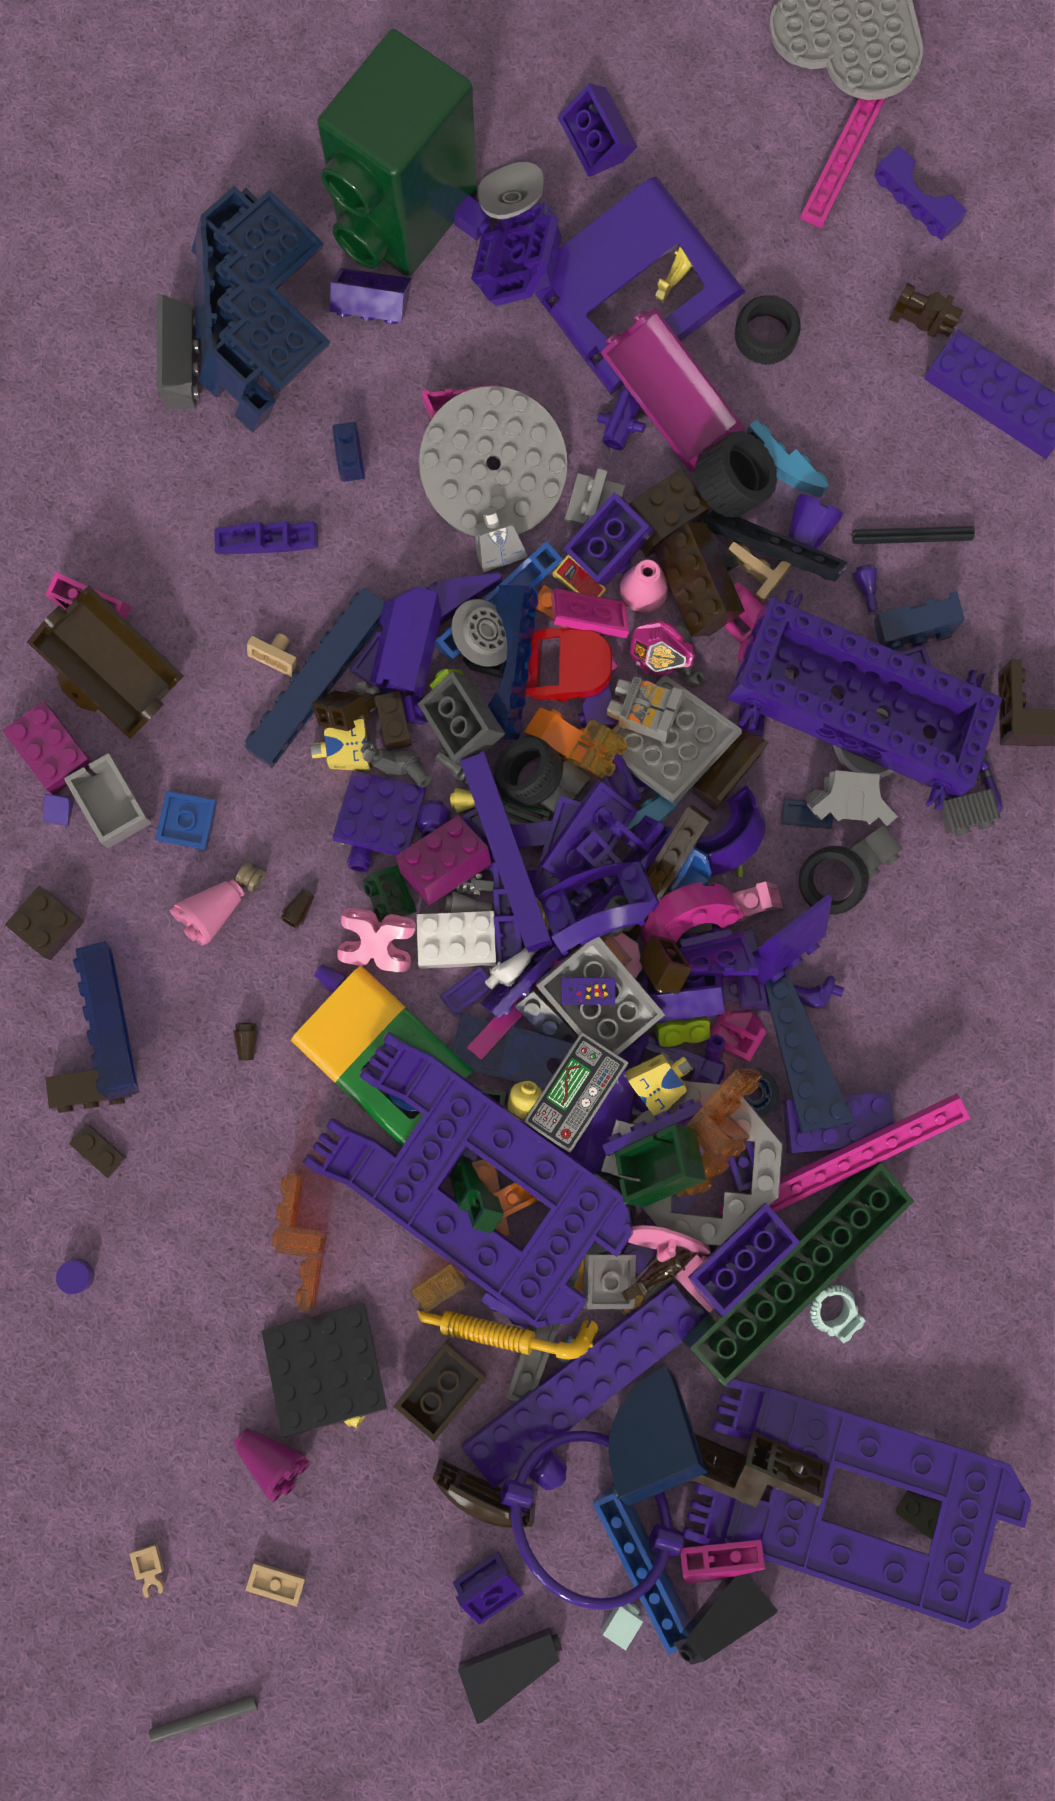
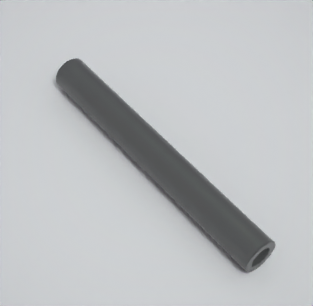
M254 1695L149 1730L150 1740L152 1743H156L258 1710L256 1696Z

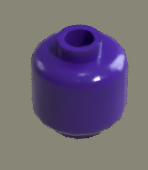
M430 800L428 803L420 806L416 827L421 832V835L425 837L448 822L451 818V812L443 802Z
M550 1450L535 1464L529 1474V1478L544 1490L560 1487L566 1480V1462Z

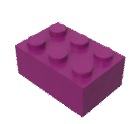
M44 700L2 730L45 789L53 795L68 786L64 778L83 767L87 770L91 769L88 765L92 763L90 758Z
M459 815L396 855L400 873L428 905H431L491 865L488 846Z

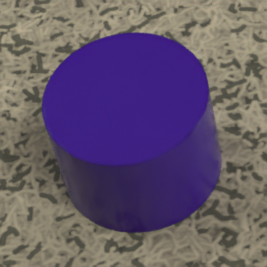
M81 1259L65 1262L60 1266L56 1274L58 1287L67 1294L83 1292L94 1281L92 1266L87 1261Z

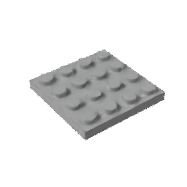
M664 675L655 685L673 690V687L683 690L682 702L666 743L632 731L627 727L626 729L619 727L617 724L598 746L609 757L622 753L627 767L633 775L675 805L742 732L740 727L674 680Z

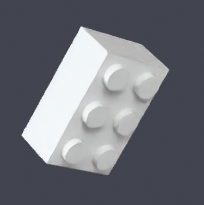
M494 911L416 914L418 966L420 969L496 965Z

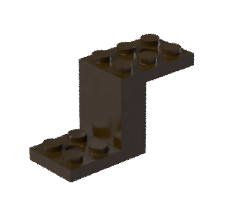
M1011 659L998 672L999 697H1002L999 707L1000 746H1055V710L1023 709L1026 705V693L1022 692V683H1024L1026 675L1025 668H1022V659Z

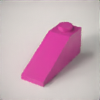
M761 1540L687 1547L680 1550L683 1578L686 1584L713 1582L765 1569Z

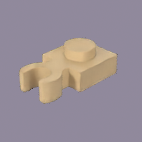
M158 1544L131 1551L129 1555L136 1581L143 1578L145 1581L142 1588L145 1598L151 1595L150 1585L152 1584L158 1587L159 1594L163 1593L165 1583L157 1575L164 1571Z

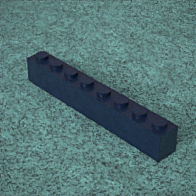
M363 588L360 593L356 592L349 602V608L346 612L342 611L335 620L336 625L331 632L327 631L320 640L321 645L316 652L312 651L305 660L306 665L301 672L299 670L295 672L290 680L291 685L286 691L283 690L279 693L275 700L276 705L271 711L268 710L264 713L260 720L261 725L256 731H251L245 740L246 745L244 746L246 750L271 769L313 715L312 702L331 691L381 624L380 617L384 601L366 588Z

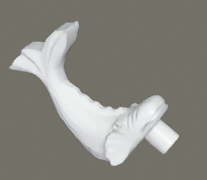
M524 948L503 963L498 962L497 966L489 969L491 976L485 981L486 985L490 989H493L498 983L512 986L516 982L515 979L524 971L538 950L528 953L527 949Z

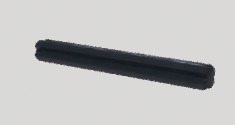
M973 526L855 529L852 532V543L972 541L975 536V529Z

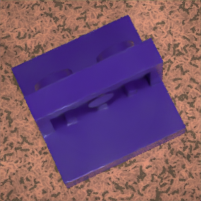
M498 1551L453 1581L458 1593L456 1599L460 1607L479 1625L524 1595L520 1585L512 1577Z

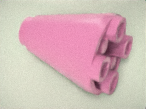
M643 560L631 567L623 575L620 582V596L625 606L639 613H650L659 610L665 603L669 593V584L663 571L652 560Z
M231 879L229 882L224 881L178 901L170 909V913L178 922L182 921L186 927L184 933L191 941L196 940L201 946L207 945L241 902V897L245 894L239 884Z

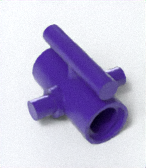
M621 389L612 413H599L597 417V422L606 426L602 439L603 444L618 451L624 449L630 433H635V431L644 433L646 424L638 422L636 418L640 405L634 397L630 396V391L627 389Z

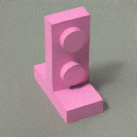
M765 881L756 884L757 887L733 893L745 915L744 917L766 911L784 909L778 884Z

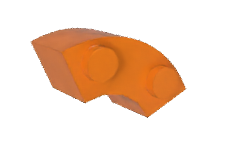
M539 708L524 730V733L530 737L543 739L559 753L564 762L568 759L583 771L599 747L592 739L593 734L584 728L579 730L563 720L564 716L555 709L551 708L548 711Z

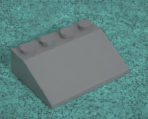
M600 937L580 946L536 982L539 990L578 1035L583 1032L617 1055L665 1016ZM562 977H615V1005H562Z

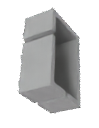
M109 753L88 764L97 775L92 776L83 767L64 778L97 838L106 848L109 849L152 824L143 806L138 802L139 799L117 761Z

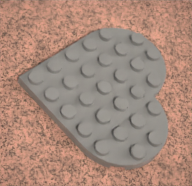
M780 0L777 5H774L771 12L770 37L777 52L788 62L803 68H827L834 84L843 92L853 97L865 100L891 97L909 86L920 70L923 43L912 0Z

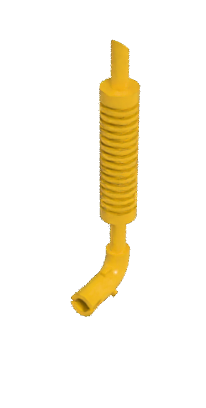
M417 1310L420 1321L440 1326L441 1334L493 1347L496 1346L497 1348L500 1347L501 1349L518 1353L521 1352L526 1355H530L532 1350L535 1349L556 1354V1357L560 1359L570 1360L584 1355L588 1352L589 1347H593L592 1341L598 1331V1325L591 1320L587 1328L589 1320H584L576 1339H573L571 1343L560 1341L557 1344L536 1339V1334L533 1330L520 1329L519 1327L500 1324L499 1322L495 1323L494 1321L475 1318L474 1316H465V1314L448 1310L445 1311L443 1316Z

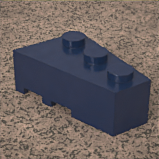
M958 592L949 593L950 597L942 601L934 602V598L926 600L925 605L915 607L907 605L878 614L874 620L879 644L892 650H898L904 647L903 644L913 643V646L928 642L927 639L937 638V641L951 638L952 634L965 620Z

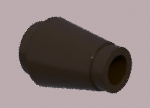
M302 889L282 910L281 920L289 926L298 929L300 925L304 924L315 897L310 892Z
M256 1023L235 1024L233 1034L238 1060H254L259 1032L256 1029Z

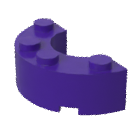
M746 785L727 800L731 809L728 823L715 834L701 837L695 846L707 854L712 871L711 876L737 869L738 866L757 852L764 838L766 830L765 817L752 791Z

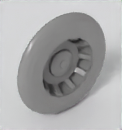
M475 599L463 603L456 610L452 619V635L457 648L468 660L480 666L490 667L503 663L510 656L514 646V633L510 621L501 609L488 601Z

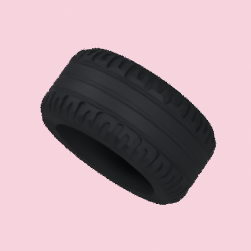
M764 295L750 300L741 309L735 326V341L738 349L747 359L757 364L770 365L781 362L793 352L801 330L799 315L792 304H789L788 301L783 300L781 297H775V295ZM771 316L778 319L784 325L787 337L774 344L762 343L751 335L747 324L754 318Z
M533 736L523 737L508 745L499 756L494 771L495 782L499 790L516 804L522 806L537 805L548 799L556 791L563 776V762L559 753L543 739ZM541 757L540 766L535 775L526 783L517 785L518 776L523 767L531 760Z
M843 846L821 848L811 854L800 869L798 881L800 892L804 900L811 907L824 897L817 891L814 885L813 875L815 868L826 859L840 860L851 869L854 875V890L844 900L831 901L829 914L845 913L854 908L864 898L869 885L868 869L862 858L849 848Z

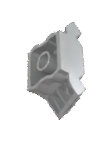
M835 770L829 773V777L824 778L823 790L814 789L804 797L807 806L821 820L831 812L838 822L842 819L867 821L870 825L879 817L888 826L898 817L881 798L879 774Z

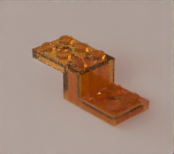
M756 1068L736 1069L686 1125V1127L696 1129L698 1142L706 1151L702 1155L706 1181L677 1193L678 1197L705 1193L712 1186L711 1180L715 1175L722 1174L729 1167L728 1161L733 1155L738 1156L746 1148L745 1142L750 1136L729 1114L736 1112L742 1105L741 1099L746 1094L750 1095L759 1086L757 1082L762 1075Z
M293 1171L288 1172L287 1176L282 1178L280 1191L284 1193L283 1202L278 1204L276 1219H280L279 1229L274 1230L272 1246H276L275 1253L307 1257L301 1263L299 1277H303V1285L297 1289L295 1304L299 1305V1312L310 1313L316 1306L327 1229L297 1225L304 1173Z

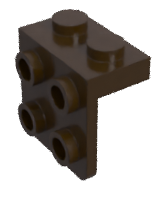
M908 1490L897 1506L896 1513L932 1540L941 1501Z

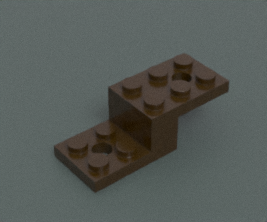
M755 1431L752 1432L743 1454L695 1434L707 1473L691 1481L698 1482L755 1508L767 1484L780 1491L801 1498L805 1502L820 1506L824 1497L829 1463Z

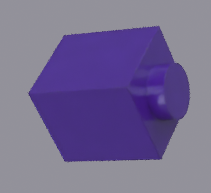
M469 195L454 212V225L476 241L485 231L492 227L491 217L481 209L479 202Z

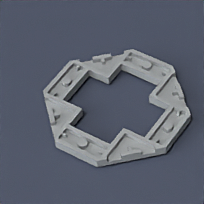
M683 1081L687 1091L668 1109L670 1114L680 1110L679 1105L690 1099H693L694 1102L700 1101L704 1110L731 1112L729 1139L755 1141L751 1194L726 1191L723 1218L672 1212L673 1195L642 1208L658 1227L682 1233L704 1244L721 1245L764 1203L770 1205L779 1197L783 1143L770 1130L764 1120L749 1105L735 1086ZM648 1110L631 1124L635 1125L645 1121L647 1125L656 1121L651 1111Z

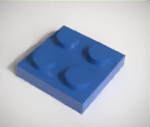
M166 791L155 840L157 842L207 851L217 801Z

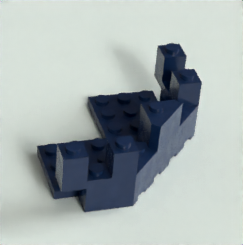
M234 186L201 214L191 249L196 255L197 281L193 292L196 338L201 339L202 369L198 381L216 398L224 390L229 392L239 402L235 416L253 433L269 418L276 402L258 384L260 376L262 375L281 392L330 344V341L277 290L323 248L324 243L270 189L257 199L247 188L240 192Z

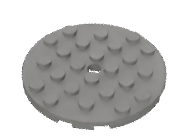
M495 386L479 387L455 396L434 415L427 426L421 442L419 473L430 504L455 529L475 537L474 526L485 522L482 514L483 511L488 508H496L499 517L508 515L519 535L539 524L551 512L559 500L566 481L567 452L564 439L556 422L537 401L528 395L510 388ZM495 456L499 459L500 467L498 470H490L487 467L486 461L489 457Z

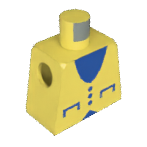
M364 719L355 720V728L350 731L326 728L324 730L325 742L311 743L312 758L327 757V764L330 769L370 771V762L363 759L364 753L360 751L364 742L367 741Z
M661 1054L627 1070L625 1075L651 1113L656 1116L668 1110L686 1093L687 1088L681 1077L693 1070V1068L684 1056L671 1065L664 1054Z

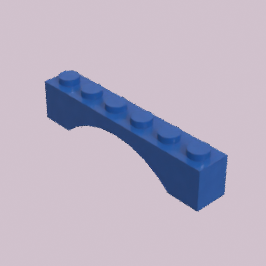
M546 541L483 600L494 604L504 614L507 613L557 568L563 559ZM450 627L435 641L434 645L449 663L461 654L454 642L452 627Z

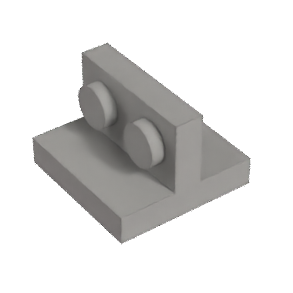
M597 469L595 477L578 473L565 522L584 526L614 492L622 497L625 485L606 481L607 471Z
M603 1252L596 1255L586 1254L584 1257L583 1294L589 1300L584 1305V1309H634L635 1298L626 1301L621 1292L635 1283L636 1255L619 1254L616 1257L613 1254Z

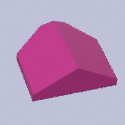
M725 1010V1014L719 1015L710 1030V1037L712 1035L722 1036L725 1040L723 1050L725 1053L750 1062L767 1031L759 1016L748 1011Z

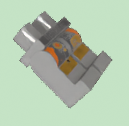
M635 676L632 682L619 679L615 695L626 699L624 703L611 700L607 709V715L619 720V727L625 729L627 727L632 731L666 743L682 702L683 690L673 687V690L663 688L652 682L642 681L641 678Z

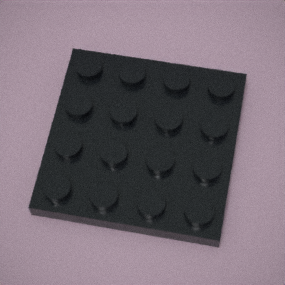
M364 1303L261 1331L283 1438L388 1410Z

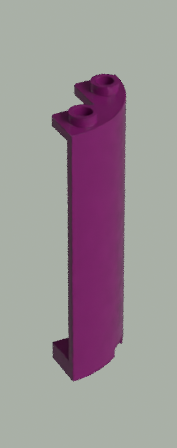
M654 308L648 313L643 310L633 319L635 324L620 336L616 332L606 340L605 343L608 346L600 353L691 473L695 469V463L700 453L728 434L735 431H743L745 427L658 310Z

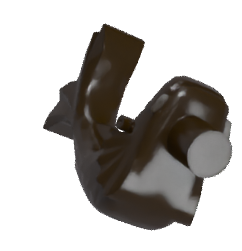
M683 1250L664 1262L656 1261L636 1283L621 1292L625 1300L629 1301L638 1295H645L649 1293L647 1288L670 1277L674 1279L677 1273L682 1270L685 1271V1262L690 1259L689 1253Z

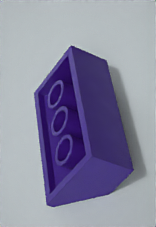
M626 1068L570 1153L566 1151L595 1172L603 1173L601 1169L606 1153L602 1145L606 1144V1138L612 1135L616 1119L630 1123L636 1091L628 1082L625 1072L629 1069Z
M764 1203L698 1266L688 1278L710 1307L724 1317L800 1241L769 1205Z

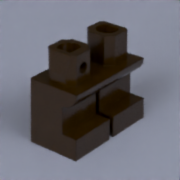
M335 690L312 702L319 726L343 731H350L355 728L354 720L358 717L370 719L368 711L376 707L371 693L359 695L354 690L347 692Z

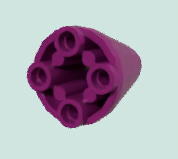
M246 1428L234 1442L239 1456L264 1495L272 1502L277 1501L282 1494L287 1496L296 1486L294 1479L298 1474L301 1475L310 1465V1461L301 1452L256 1430L251 1431L249 1428Z

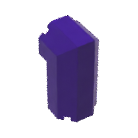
M418 586L401 591L394 597L384 601L380 617V623L383 628L369 684L376 685L375 687L390 692L400 691L401 695L407 690L410 691L409 696H423L442 616L437 592Z

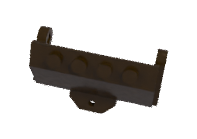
M89 585L66 610L60 605L55 608L27 641L37 653L59 672L57 679L61 690L81 709L93 712L99 710L129 739L164 705L161 701L163 697L184 677L164 655L159 653L145 637L131 626L129 621L124 619L112 608L109 602L105 601Z

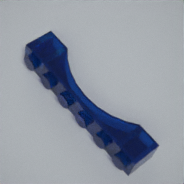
M499 585L496 611L502 620L506 632L507 662L500 686L488 707L505 732V735L500 738L503 740L519 739L522 730L525 689L529 678L528 666L529 658L532 654L531 643L535 630V611L538 605V591L526 585Z

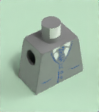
M496 508L484 510L482 514L485 522L474 526L477 560L482 571L486 572L527 558V553L508 515L499 517Z

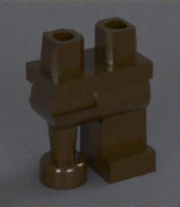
M907 283L889 320L898 323L900 318L915 324L921 331H929L928 336L934 338L938 332L949 337L963 312V309L952 305L955 297L947 295L945 299L944 296L940 295V292L926 296L915 292V286Z

